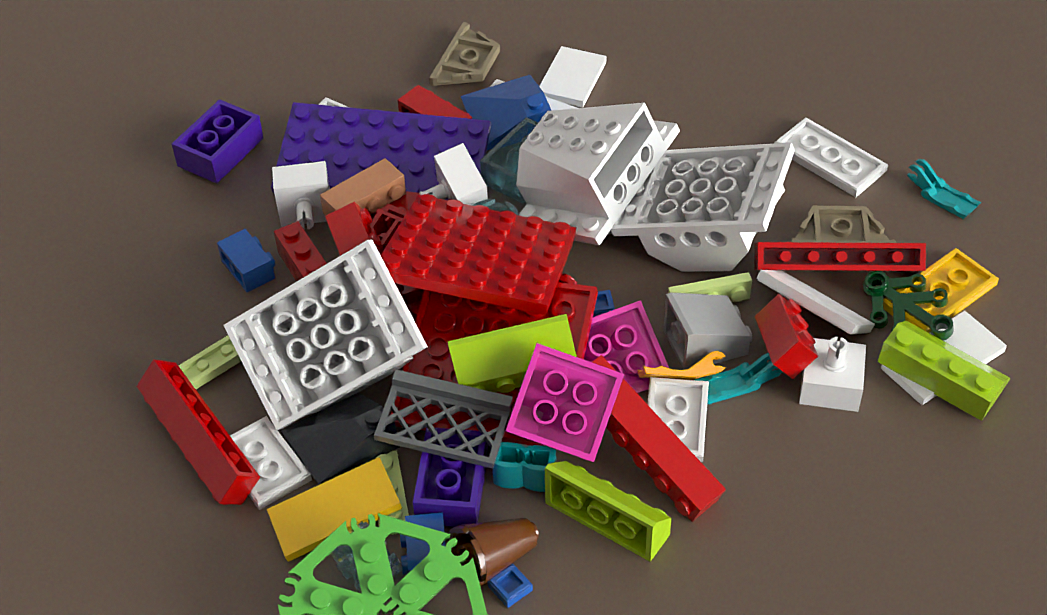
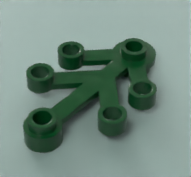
M873 271L863 281L864 292L872 297L873 311L870 314V320L875 324L874 328H884L888 324L887 313L883 310V297L893 303L894 327L891 332L898 323L905 321V312L929 327L932 335L943 341L951 337L954 332L953 320L944 314L933 316L916 304L931 303L937 308L944 307L948 303V293L942 288L923 292L926 289V278L921 274H914L911 277L889 278L881 271ZM921 282L920 285H914L913 283ZM909 288L914 293L900 294L894 289ZM937 296H942V297H944L943 299H940V300L935 299V297H937ZM877 317H882V318H883V319L880 320V321L875 320V318H877Z

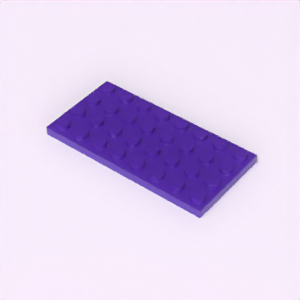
M293 102L276 167L325 161L329 187L331 189L386 158L404 174L406 191L419 193L439 185L434 156L462 143L482 177L491 121ZM272 180L271 190H272V192L274 193L273 180Z

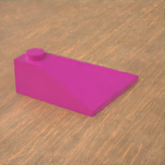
M641 300L592 318L584 360L592 362L602 355L617 372L624 374V380L637 394L648 390L650 378H639L638 369L643 370V366L649 368H657L659 366L669 368Z
M536 343L505 432L594 462L624 374Z

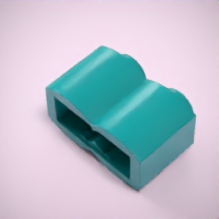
M502 442L494 468H492L493 483L503 488L511 489L524 486L533 491L545 492V467L549 463L556 462V450L543 445L524 447L517 443Z

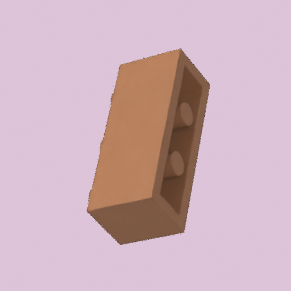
M384 158L320 194L323 214L326 216L354 201L362 209L366 208L372 214L378 208L381 209L387 203L389 204L406 194L404 174Z

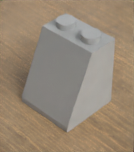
M672 292L666 294L663 331L683 370L689 369L713 351L722 352L726 356L720 360H713V364L748 355L749 345L752 342L751 330L747 325L743 324L738 307L736 305L733 306L728 296Z

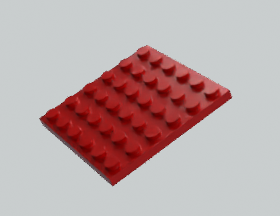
M418 194L381 254V257L396 284L546 315L574 242L577 227H572L565 222L553 223L543 221L536 216L524 217L516 215L512 211L500 212L491 210L483 205L471 206L463 204L459 200L447 201L438 199L430 194Z
M558 282L546 315L424 290L415 323L428 347L412 356L413 359L403 366L402 371L458 384L448 341L567 314L576 356L584 360L598 295L597 287ZM517 387V388H515L514 390H512V391H510V392H507V393H501V392H495V393L512 396V397H513L512 410H513V407H514L516 398H517V396H518L520 387ZM399 396L396 397L394 402L398 411L413 405L410 399ZM430 404L422 408L428 418L442 412L437 405ZM417 411L403 417L408 427L423 421ZM462 411L451 415L457 425L471 419L468 413ZM446 418L432 424L434 428H452ZM488 418L482 421L481 424L489 432L499 427L500 420ZM398 420L394 421L396 427H402ZM476 425L465 429L479 431ZM504 432L502 439L503 442L531 446L542 445L508 432Z

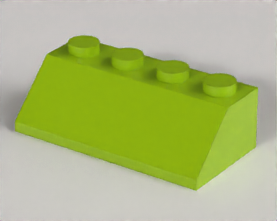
M567 314L448 341L458 384L501 393H507L517 387H521L536 343L577 357Z
M903 321L896 325L884 341L877 361L901 376L934 392L938 397L981 421L1010 380V377L908 321Z
M567 461L549 463L545 467V504L651 562L670 536L671 517L667 516L661 509L652 508L641 502L635 495L627 494L615 488L609 481L601 480L591 475L581 466H575Z

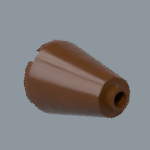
M527 518L463 524L450 529L449 532L453 533V538L458 540L455 547L451 549L452 554L460 556L466 550L469 552L467 560L461 566L469 563L473 558L480 586L536 547L537 539L539 538L537 526Z

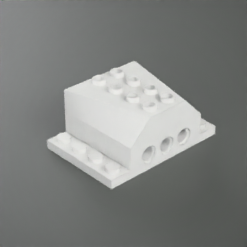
M645 102L547 111L519 149L516 186L527 203L519 216H536L543 221L553 223L565 222L572 227H577L574 241L600 245L680 132L677 123L654 121Z
M792 142L666 150L611 228L612 234L614 236L638 235L649 255L681 272L732 271L749 252L756 233L767 231L775 205L785 191L783 182L795 151Z
M366 240L223 325L276 430H280L306 415L319 412L391 375L396 369L400 370L413 359L412 356L428 347L373 240Z

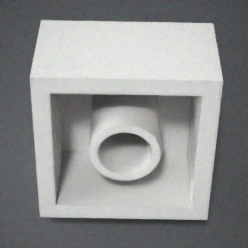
M463 143L434 156L439 185L419 192L420 195L430 194L438 199L459 200L463 204L471 206L483 205L488 207L487 186Z
M325 161L272 167L273 189L281 227L299 221L305 230V224H307V229H311L314 223L327 221L322 211L320 194L330 189Z
M834 337L831 340L814 338L816 341L814 347L818 357L802 371L799 404L858 412L864 386L866 345L849 343L844 338H840V341H837L838 337Z

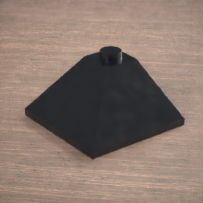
M359 392L280 430L284 439L318 485L370 462L381 454H388L400 448L398 445L374 440V434L384 408ZM395 422L386 425L384 432L396 434Z

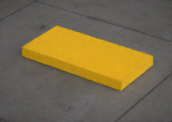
M955 248L929 266L926 271L919 273L926 278V289L923 292L933 291L937 288L946 290L948 293L947 305L941 308L934 307L931 303L916 305L933 316L944 314L952 318L995 287L999 278ZM915 282L913 284L920 285L921 282ZM901 288L896 290L900 294L914 293L909 288ZM937 296V297H935V299H938V300L944 298V297H942V296ZM884 298L883 309L893 316V303ZM905 312V321L930 333L929 327Z
M380 457L272 506L267 511L283 554L289 562L313 551L345 521L348 532L351 533V518H355L357 526L362 528L369 524V514H372L375 517V521L379 520L377 513L387 516L402 509V505Z

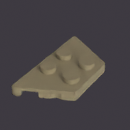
M463 22L429 77L430 85L438 86L484 81L500 53V44L487 38L480 31L475 33L470 29V24Z
M813 205L808 212L807 219L802 222L797 236L791 240V242L897 243L894 239H888L884 234L885 228L879 221L874 219L872 212L866 206Z

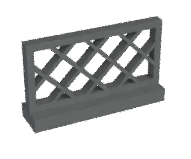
M396 369L392 378L389 396L374 434V440L494 468L512 412L513 397ZM399 396L410 399L413 405L398 411L394 402L396 397ZM432 404L439 406L442 412L428 418L422 408ZM417 411L423 421L408 427L403 417ZM462 411L468 413L471 419L457 425L451 415ZM446 418L452 428L438 435L432 424ZM488 418L500 420L499 427L489 432L485 430L481 422ZM396 420L399 421L404 429L396 434L384 432L386 425ZM476 425L482 435L468 442L462 431ZM427 427L433 436L426 441L416 440L413 433ZM457 434L463 443L453 449L446 447L443 440ZM486 441L491 448L489 457L476 454L473 447Z

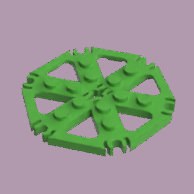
M377 513L380 521L379 527H375V517L372 514L368 515L369 526L365 529L359 528L356 519L351 518V534L348 532L345 521L288 572L289 576H296L301 579L298 582L294 578H286L285 585L294 587L295 593L292 596L281 594L279 596L280 602L285 605H292V607H283L278 604L280 615H377L379 612L383 614L392 612L396 607L398 608L393 612V615H403L404 613L405 615H433L420 610L453 578H460L466 584L473 615H487L473 558L469 563L461 566L467 560L469 552L466 550L460 556H455L451 552V549L457 544L458 540L456 538L450 539L444 547L442 544L450 538L451 534ZM398 533L425 541L430 548L429 554L400 582L394 585L385 546L386 537L389 534ZM346 545L350 547L354 557L361 593L316 580L313 576L314 568L338 546ZM391 598L392 600L385 606L384 604Z

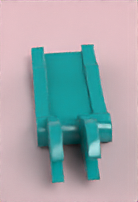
M923 159L915 161L918 165L913 164L908 167L918 175L907 174L909 179L922 189L921 195L923 198L962 219L966 218L982 203L973 199L969 194L950 187L942 178L936 175L929 163Z
M766 353L751 365L744 362L734 369L694 380L709 382L707 404H712L756 391L760 388V384L779 376L783 371L780 369L772 371L777 367L773 365L772 361H768L771 358L769 353Z

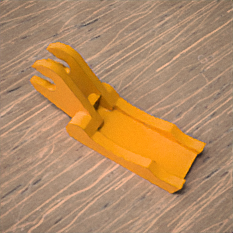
M713 351L687 370H673L663 366L657 368L643 366V370L638 369L637 372L639 378L656 377L693 380L722 372L726 367L715 366L713 360H720L726 356L722 352Z

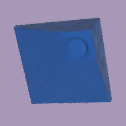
M531 75L461 96L464 108L472 116V119L491 121L487 150L527 138L546 112L551 111L544 92Z

